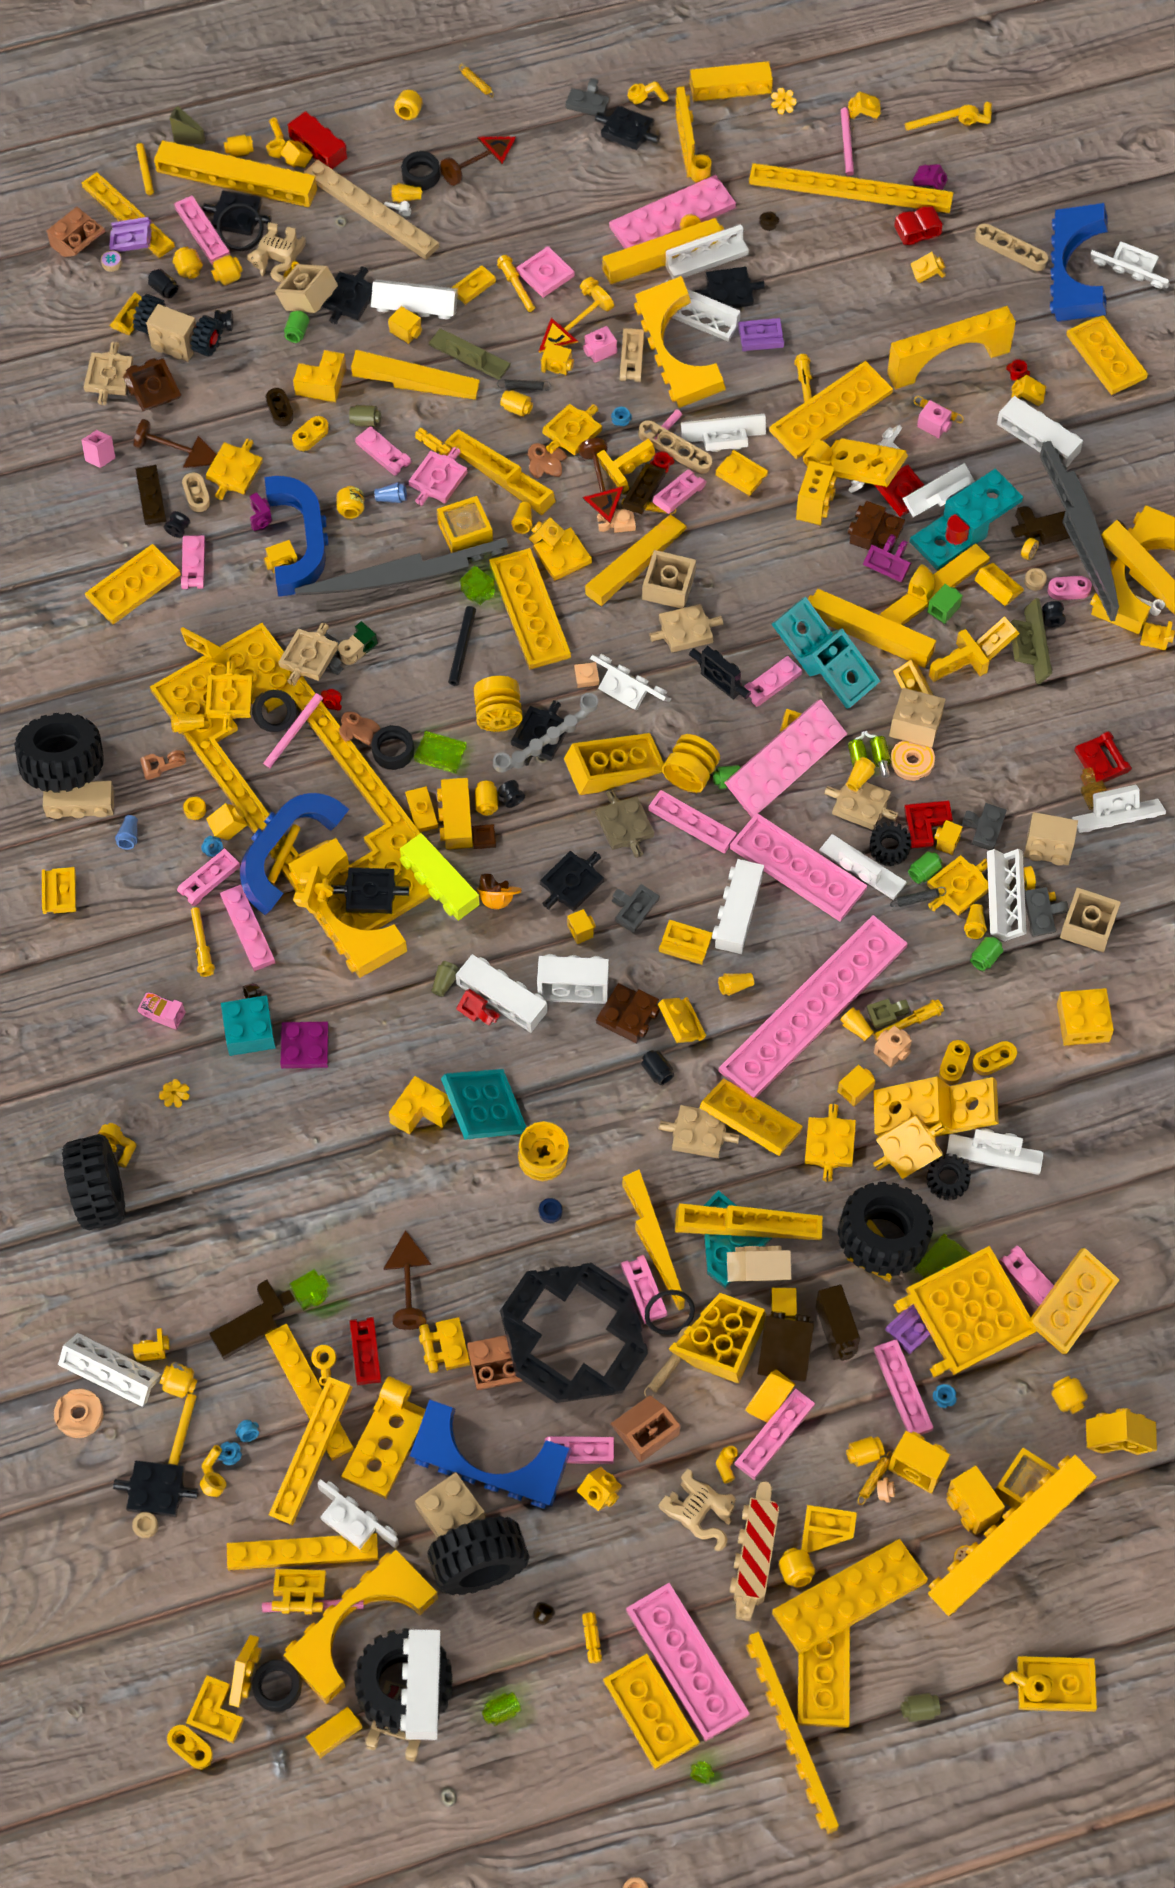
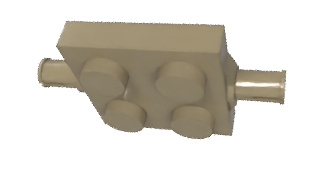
M609 790L606 792V796L610 804L597 808L595 811L612 850L621 847H631L635 858H638V855L641 857L644 853L639 843L654 837V831L637 796L626 800H618L615 790H611V792Z

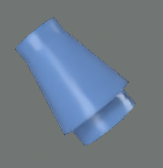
M397 482L374 490L376 502L402 503V501L407 500V490L404 483L400 484Z
M125 816L124 822L115 836L117 846L122 849L130 850L138 842V819L135 816Z

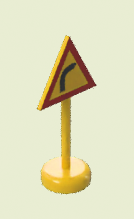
M594 286L591 289V296L595 302L565 328L551 318L538 352H544L548 343L561 347L578 343V340L568 331L597 306L604 311H611L615 306L608 293L600 286Z

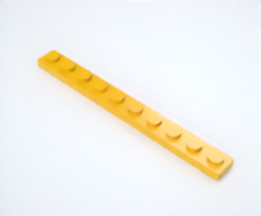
M752 163L749 184L917 209L923 206H933L935 211L950 213L953 192L756 163Z

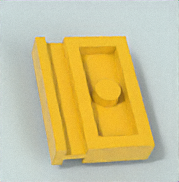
M733 450L731 455L727 456L716 469L715 475L751 496L762 483V480L768 476V470Z
M75 867L56 868L51 871L42 870L43 914H47V912H77Z
M669 920L661 945L659 946V952L703 965L713 933Z
M688 997L684 999H662L658 1003L676 1043L694 1042L695 1040L702 1041L706 1037Z

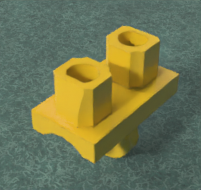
M312 866L310 872H301L299 880L302 887H305V891L295 892L293 898L297 906L307 908L310 913L317 914L320 901L323 902L325 897H331L334 891L329 886L330 880L319 871L320 868L318 866Z

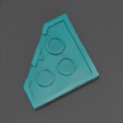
M718 1190L704 1206L727 1208L728 1205H737ZM704 1234L707 1274L726 1289L731 1283L728 1282L727 1253L735 1252V1247H765L772 1238Z

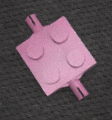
M453 447L448 456L430 451L410 478L409 486L421 492L415 500L418 505L423 506L428 497L435 498L446 504L466 476L467 468L455 461L461 453L458 448Z

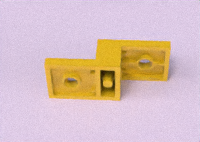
M936 1076L874 1090L875 1134L881 1136L915 1114L929 1128L940 1123V1121L943 1122L946 1130L935 1137L999 1124L997 1080L990 1077L949 1086ZM978 1100V1106L974 1110H970V1104ZM901 1104V1110L893 1114L894 1107Z

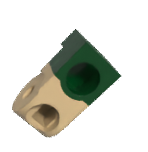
M362 621L355 626L356 633L350 639L343 640L338 645L340 660L346 665L356 663L378 644L376 633Z

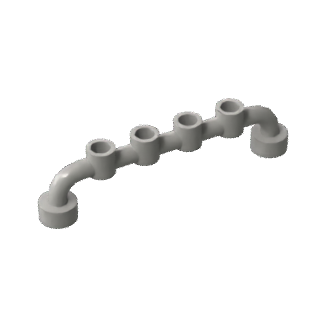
M590 692L583 694L580 700V711L574 715H567L564 718V722L557 727L548 728L547 733L541 738L532 739L529 746L522 751L513 752L512 758L507 753H497L493 758V768L501 773L513 767L517 769L522 768L526 758L531 755L539 756L542 753V747L548 743L552 745L558 743L562 733L565 731L568 733L574 732L577 723L583 720L590 712L597 709L598 697Z

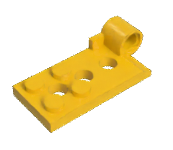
M676 87L675 115L686 175L698 183L711 177L712 161L707 155H694L695 142L691 124L693 123V112L688 108L690 107V96L685 94L684 87Z
M841 438L840 440H835L831 448L824 441L815 440L803 456V461L807 466L809 461L835 467L834 476L888 487L908 455L906 450Z
M388 1376L374 1406V1412L341 1476L342 1480L387 1499L414 1445L426 1409L408 1401L412 1391L411 1385L391 1376ZM400 1417L404 1421L403 1425L399 1428H393L390 1426L391 1419ZM382 1439H390L393 1442L390 1449L383 1450L379 1447V1442ZM373 1460H377L382 1464L380 1470L376 1472L368 1469V1464Z

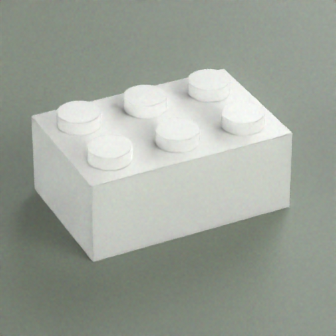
M553 954L539 956L537 989L538 994L544 997L546 1001L606 1004L608 998L609 959L599 956L581 958L576 955L557 957Z

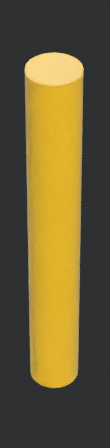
M961 107L905 123V129L909 131L958 117Z
M138 143L136 149L147 195H152L154 190L144 144Z
M296 824L292 825L267 877L273 885L301 829Z
M187 1394L168 1462L170 1465H178L197 1397L194 1394Z

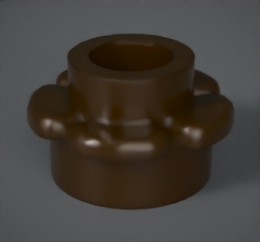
M774 212L762 213L759 217V223L766 231L774 230L779 223V217Z

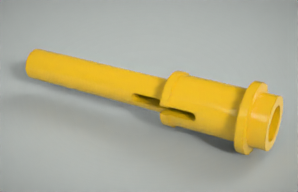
M502 255L497 260V267L502 269L507 281L512 283L527 311L532 312L535 307L519 280V273L512 264V258L508 257V255Z
M799 354L796 356L794 364L797 366L798 380L802 384L805 403L812 398L810 387L812 376L809 366L811 359L807 354Z
M195 907L191 909L197 942V949H195L198 960L197 972L202 977H208L214 973L215 965L211 961L210 947L206 946L200 908Z
M932 999L929 1004L913 1010L912 1015L874 1033L873 1036L878 1042L877 1039L884 1030L887 1029L889 1031L893 1026L901 1030L916 1022L921 1024L936 1015L938 1017L941 1016L944 1008L939 999Z

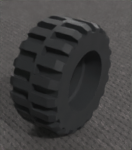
M72 713L43 715L40 719H34L30 721L29 725H25L15 739V753L19 773L26 783L35 789L40 788L41 791L48 792L50 790L54 793H60L63 790L68 792L76 787L78 789L84 787L85 783H90L94 780L104 764L101 736L98 728L90 720L84 719L83 716L78 714L76 716L72 715Z
M97 1134L68 1141L62 1149L63 1168L67 1191L78 1223L86 1230L121 1223L126 1214L124 1191L116 1158L109 1140L106 1136Z
M878 1182L877 1185H874V1183L866 1184L864 1189L860 1187L854 1191L853 1195L849 1196L843 1208L837 1231L840 1247L842 1249L845 1248L844 1254L848 1259H853V1264L857 1267H864L868 1273L873 1271L877 1272L880 1276H886V1273H890L891 1276L900 1275L901 1271L907 1273L912 1270V1267H916L921 1262L930 1243L934 1222L932 1215L929 1214V1207L926 1203L922 1204L923 1199L918 1194H912L911 1189L907 1187L905 1189L901 1188L897 1183H892V1185L886 1184V1182ZM869 1219L891 1221L901 1228L905 1236L897 1239L881 1237L871 1231L866 1222Z
M497 1516L496 1518L487 1517L483 1520L478 1519L468 1524H462L456 1529H451L431 1543L427 1554L437 1588L449 1595L476 1593L480 1590L500 1585L504 1581L515 1577L516 1574L521 1573L523 1568H526L529 1560V1553L519 1524L510 1517L504 1518L503 1516Z
M394 1629L387 1631L388 1636L385 1638L382 1635L374 1638V1644H367L363 1649L364 1655L359 1656L356 1663L357 1670H355L354 1674L358 1704L360 1709L365 1711V1717L370 1722L376 1721V1727L382 1730L385 1729V1726L390 1728V1733L398 1734V1729H401V1714L406 1715V1705H402V1701L394 1700L381 1691L379 1681L382 1673L391 1665L408 1662V1654H403L404 1638L409 1639L410 1629H402V1633L398 1634L395 1633ZM440 1646L438 1720L439 1714L444 1713L448 1707V1700L451 1699L453 1685L450 1659H447L446 1651L442 1646Z

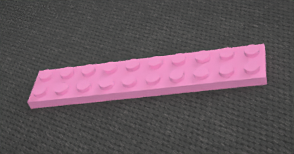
M873 915L719 1067L718 1072L752 1098H757L907 948L908 943Z

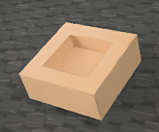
M596 662L574 665L577 688L599 685Z

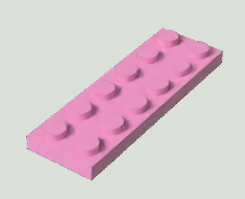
M714 175L609 222V227L624 249L681 230L680 221L686 214L696 215L701 222H704L735 209L736 202L718 177Z
M821 699L817 700L724 783L752 818L843 739L847 733Z
M758 813L753 816L730 844L732 851L749 862L764 865V872L839 922L842 921L867 890L866 884Z
M670 1583L626 1608V1612L705 1742L749 1716L750 1713Z

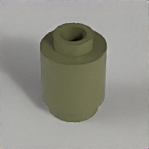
M356 405L351 407L349 412L350 424H355L358 427H376L377 423L381 422V411L377 409V406Z
M930 1693L905 1696L904 1702H901L903 1718H907L909 1722L934 1719L935 1716L940 1715L938 1696L936 1694L931 1695Z

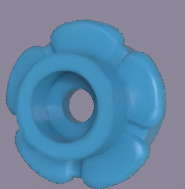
M617 407L611 414L612 423L616 426H627L632 419V415L627 408Z
M215 836L206 837L201 845L202 852L206 853V856L215 857L223 850L221 839Z
M947 1384L937 1386L932 1396L933 1400L941 1408L953 1406L957 1400L955 1389Z
M244 1420L239 1423L235 1433L242 1442H250L258 1437L259 1425L257 1422Z
M224 1442L220 1446L222 1452L218 1459L223 1461V1464L234 1465L241 1459L242 1452H240L241 1447L238 1443Z

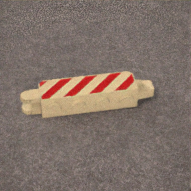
M766 1481L758 1484L756 1498L750 1497L749 1505H744L742 1520L747 1521L745 1529H740L738 1544H743L741 1554L736 1553L734 1568L738 1569L737 1578L732 1577L730 1593H734L733 1601L736 1602V1619L751 1621L755 1606L763 1603L765 1599L779 1513L777 1503L770 1501L772 1486Z

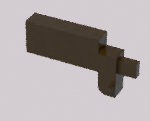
M1022 506L1017 508L1015 516L1018 520V525L1011 527L1014 538L1025 536L1026 539L1039 537L1043 545L1070 538L1063 524L1065 511L1035 518L1030 507Z
M266 1279L257 1286L258 1296L262 1304L209 1333L223 1360L264 1338L265 1334L278 1328L273 1318L284 1313V1307L295 1302L290 1289L277 1296Z

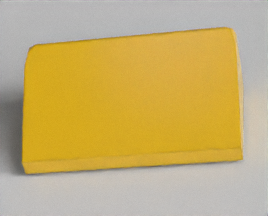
M134 292L109 325L111 328L127 335L132 333L134 330L133 320L135 319L133 316L136 313V307L139 306V300L141 301V296L138 293Z
M994 563L980 568L975 577V581L1004 606L1011 603L1024 591L1017 582Z
M184 627L180 628L186 645L203 655L214 659L224 651L223 648Z
M910 660L893 671L901 688L933 695L919 666L914 661Z
M777 1369L772 1371L745 1411L768 1423L796 1384Z
M347 1706L306 1736V1739L321 1759L363 1727Z

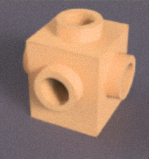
M893 1026L889 1031L887 1029L884 1030L878 1037V1042L875 1043L874 1054L890 1068L899 1060L904 1061L911 1053L912 1040L907 1032L902 1029L899 1030L896 1026Z

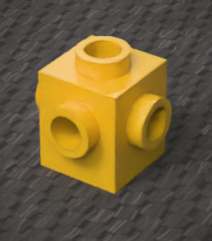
M600 1466L586 1476L577 1492L586 1499L590 1506L599 1511L606 1506L610 1508L619 1498L617 1493L622 1485L616 1481L612 1474L606 1472Z

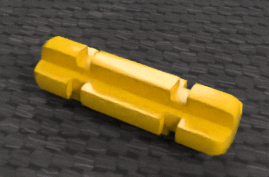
M419 428L415 432L417 440L420 442L424 441V445L436 453L439 452V455L448 456L451 452V447L443 444L441 440L428 433L424 428Z
M594 1612L584 1613L582 1619L583 1626H585L586 1648L589 1650L587 1652L589 1663H598L602 1661V1655L599 1649L598 1627L595 1626L597 1624L596 1614Z

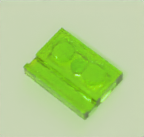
M425 731L414 756V762L457 774L464 752L467 749V743Z
M943 1234L916 1266L914 1272L919 1273L925 1279L972 1254L954 1240H950L946 1234Z

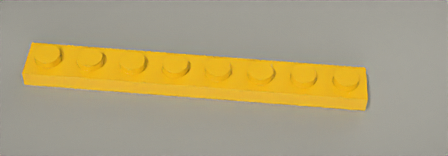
M758 1631L749 1635V1644H746L748 1654L751 1659H756L759 1666L756 1668V1673L760 1682L766 1683L768 1691L765 1692L767 1700L771 1707L775 1706L778 1713L775 1716L778 1727L781 1731L785 1730L788 1737L785 1740L790 1755L795 1754L798 1764L795 1767L800 1779L805 1778L808 1788L805 1791L810 1804L815 1803L819 1812L815 1814L817 1822L821 1829L825 1828L827 1834L838 1830V1822Z

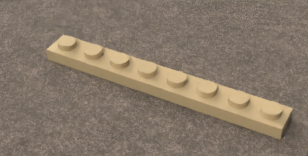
M318 159L304 171V173L316 176L318 187L423 259L427 260L439 248L438 241Z

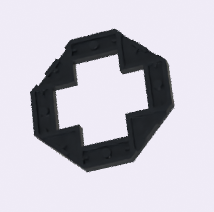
M584 1263L581 1266L554 1267L545 1271H527L500 1310L515 1376L555 1403L622 1394L648 1354L647 1346L644 1344L641 1334L642 1327L638 1312L635 1311L632 1289L593 1263ZM579 1285L617 1311L605 1330L625 1342V1345L604 1376L583 1362L572 1381H570L531 1354L542 1334L524 1323L523 1320L544 1289L565 1302L575 1286Z

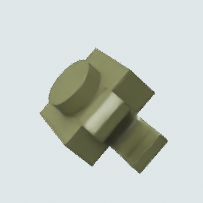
M888 998L867 1005V1012L874 1029L896 1023V1016L909 1014L908 1009L910 1007L906 999L891 1004Z

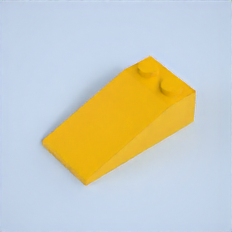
M650 733L572 743L564 757L579 795L599 793L662 773V766L664 764Z

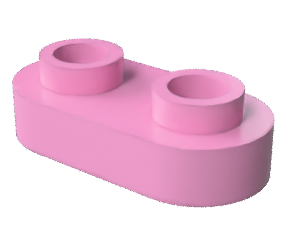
M1084 576L1056 577L1049 582L1048 594L1055 600L1084 599L1090 595L1092 583Z

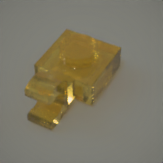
M1089 767L1082 770L1083 774L1080 777L1085 785L1081 788V794L1089 810L1093 809V794L1107 791L1103 781H1095L1094 772Z

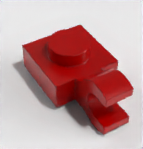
M472 989L465 991L456 1008L473 1022L480 1018L489 1026L492 1022L496 1023L500 1016L496 1011L486 1008L485 1006L488 1001Z

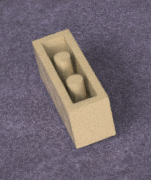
M91 781L90 783H85L84 787L79 789L76 787L68 792L66 790L60 791V793H54L50 790L48 792L44 791L43 809L46 817L58 819L71 816L82 818L84 816L106 817L114 815L115 791L112 781Z

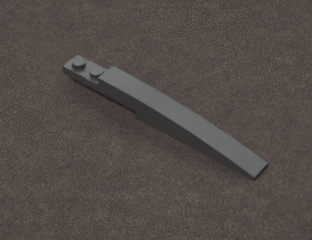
M1043 442L1039 457L1066 510L1063 524L1110 621H1115L1119 609L1115 584L1104 543L1090 504L1075 471L1067 472V468L1064 464L1062 465L1059 452L1054 448L1052 442Z
M503 538L422 561L421 554L418 553L295 588V594L314 595L360 591L435 578L468 569L469 559H471V562L483 560V555L492 553V556L504 554V550L508 548L507 539Z

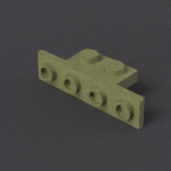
M441 328L429 342L430 346L498 380L503 377L511 366V363Z
M1035 598L1024 608L1026 622L1013 619L1010 623L1020 633L1012 640L1014 660L1033 665L1036 684H1041L1052 674V666L1050 664L1040 599Z

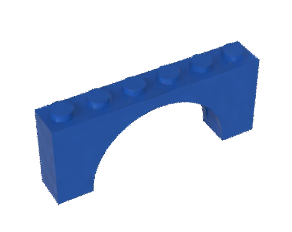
M1105 203L1055 210V218L1052 219V228L1055 231V235L1051 236L1052 246L1054 247V251H1051L1052 264H1054V268H1051V278L1054 280V284L1050 285L1051 296L1053 297V301H1050L1051 314H1055L1057 322L1107 315V297L1104 287L1081 284L1072 279L1066 272L1071 254L1081 243L1095 235L1108 232V214Z
M429 1399L410 1457L416 1459L414 1464L429 1468L430 1464L438 1466L437 1472L449 1476L456 1472L462 1475L461 1480L474 1485L476 1480L484 1482V1488L497 1493L499 1488L509 1491L507 1496L520 1501L523 1496L532 1499L531 1505L545 1509L546 1504L553 1506L572 1449L546 1440L539 1454L525 1467L505 1474L483 1472L471 1465L457 1447L453 1432V1420L456 1409Z

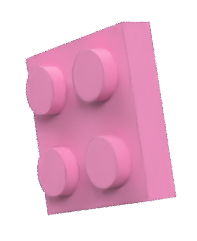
M548 246L516 267L519 276L542 298L574 277V270Z

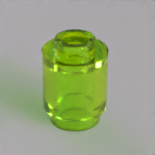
M505 1692L485 1702L481 1713L487 1724L492 1723L496 1727L516 1717L517 1713L521 1711V1706L513 1692L509 1694Z

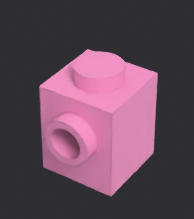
M605 326L585 335L583 349L585 354L596 363L617 353V340L609 328Z
M930 400L919 414L917 427L940 438L943 432L947 433L952 425V421H950L952 412Z
M96 430L82 439L86 462L101 468L115 459L111 436Z

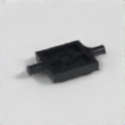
M619 105L613 114L608 117L599 113L596 114L595 121L605 124L601 130V137L634 150H637L646 140L658 144L660 136L650 133L654 125V119Z
M222 190L216 205L207 203L203 205V212L214 213L211 223L214 229H217L220 214L233 204L249 205L261 216L263 223L268 224L271 222V216L260 214L262 198ZM235 209L224 218L222 231L252 236L253 229L259 222L258 217L249 209Z
M361 266L357 275H348L340 271L337 274L335 281L338 286L321 306L333 311L332 316L329 318L332 324L333 322L337 324L342 315L359 321L371 301L373 284L364 279L368 273L366 267Z
M744 266L707 271L706 288L694 290V292L732 308H742L754 305L753 290L765 289L764 280L752 282L748 276L747 267Z
M709 646L702 651V654L695 648L690 651L689 656L700 665L701 675L734 700L740 694L744 699H747L751 695V691L740 683L741 671L738 666L725 660L719 651L713 650Z
M553 700L548 710H540L530 706L511 740V745L523 750L529 746L532 739H539L544 736L548 728L557 727L563 723L564 719L556 714L561 703L558 701L556 703V700ZM565 731L560 735L558 743L554 745L548 743L542 747V753L539 757L552 761L567 732ZM532 755L525 759L524 764L526 766L529 765L533 757Z
M569 851L540 880V885L551 894L542 903L543 906L550 910L559 901L574 912L604 882V877L593 867L601 859L600 854L594 851L585 860Z
M349 868L348 879L345 885L331 884V887L334 889L333 894H345L346 913L392 914L395 895L409 896V886H396L394 882V869Z
M136 1460L133 1474L129 1481L114 1479L115 1484H113L114 1490H126L128 1492L127 1511L137 1513L150 1512L154 1515L177 1517L178 1506L183 1497L197 1499L199 1492L198 1488L184 1487V1466Z

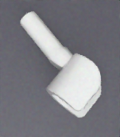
M403 201L400 204L384 202L386 207L399 210L401 217H410L411 209L407 201Z
M1136 596L1140 601L1151 606L1150 613L1154 616L1159 615L1160 609L1165 607L1163 600L1157 599L1151 602Z

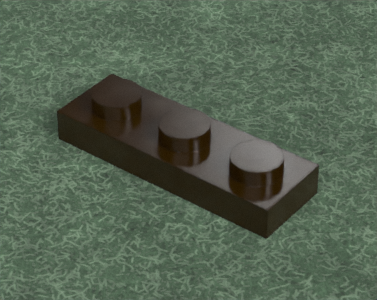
M646 463L625 497L622 509L642 515L664 479L666 469Z
M157 465L135 468L145 525L166 522Z

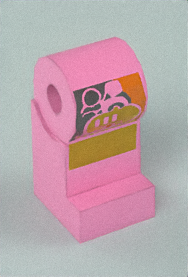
M146 993L137 1009L141 1015L177 1030L186 1013L182 1002L176 1000L172 1002L153 993Z

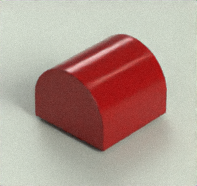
M954 514L948 519L945 537L951 544H962L968 539L969 526L959 516Z

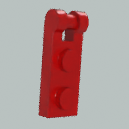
M367 1317V1320L357 1321V1319L350 1320L357 1386L381 1382L374 1317ZM368 1330V1334L359 1335V1331Z

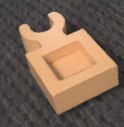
M617 509L611 524L600 514L597 515L598 522H605L604 524H599V531L601 532L607 531L609 528H614V533L636 531L634 512Z

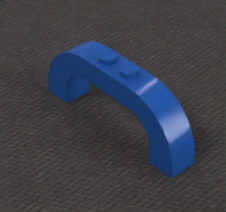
M287 476L264 477L266 496L270 507L280 505L292 506L298 509L304 517L307 542L305 555L294 564L274 567L278 597L294 595L295 588L315 583L324 570L326 563L325 546H329L328 534L323 533V528H327L326 517L321 515L317 496L302 481Z
M307 793L289 800L276 814L272 811L264 821L267 824L264 829L258 828L250 838L253 840V843L245 852L240 867V880L243 891L257 910L266 915L284 894L267 879L264 863L269 852L291 824L299 818H312L331 831L349 811V808L328 795Z

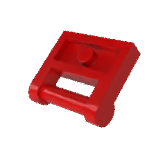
M1110 731L1075 746L1074 751L1095 786L1124 775L1132 769L1129 762L1124 760L1115 745L1114 737ZM1106 745L1118 767L1113 768L1101 746Z

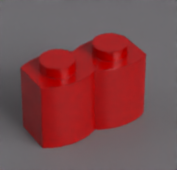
M923 206L915 212L900 213L895 218L894 227L903 245H911L922 239L927 240L941 235L943 224L933 206Z

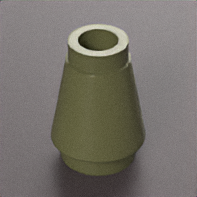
M442 961L441 965L437 967L431 992L444 997L456 980V973L459 968L450 962Z

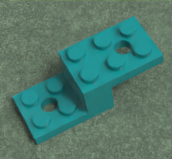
M995 468L946 500L944 515L910 537V543L938 571L975 543L978 544L986 539L989 524L1021 503L1023 496ZM995 493L998 497L995 499L989 498L987 494ZM954 514L959 516L969 526L968 539L959 545L949 543L945 537L948 519ZM942 540L946 545L938 546L935 544V541Z
M806 597L801 598L771 624L809 676L821 674L846 709L852 707L881 682L843 628L831 632ZM799 622L805 625L804 634L800 633L797 629ZM849 671L855 676L853 683L847 680V673Z

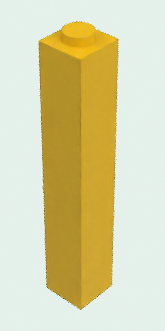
M716 218L602 256V270L610 285L665 266L666 250L723 231L724 227L719 225ZM680 254L672 256V259L678 257Z
M817 589L815 594L810 595L808 598L826 625L837 630L843 628L846 634L907 661L912 660L923 668H926L935 652V639L823 590Z

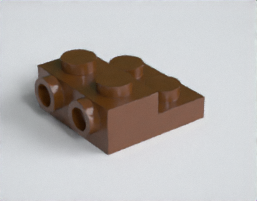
M156 358L150 359L144 363L145 365L139 367L133 365L126 369L123 376L131 396L135 395L142 412L177 400L182 396L164 358L156 360Z
M866 501L864 506L859 505L855 516L858 519L856 523L851 522L848 529L850 544L867 550L870 549L871 545L883 549L889 536L892 534L896 536L895 543L889 553H892L905 525V519L886 513V507Z
M618 983L596 1018V1024L637 1044L640 1037L644 1038L646 1036L651 1019L655 1020L660 1012L658 1006L659 999L640 989L636 992Z

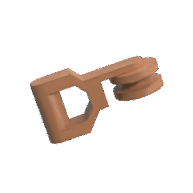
M181 750L170 752L167 755L168 764H166L163 757H158L154 754L142 757L140 761L145 779L150 780L159 777L164 771L184 765L186 763L184 752ZM158 762L159 765L157 769L152 770L150 763Z

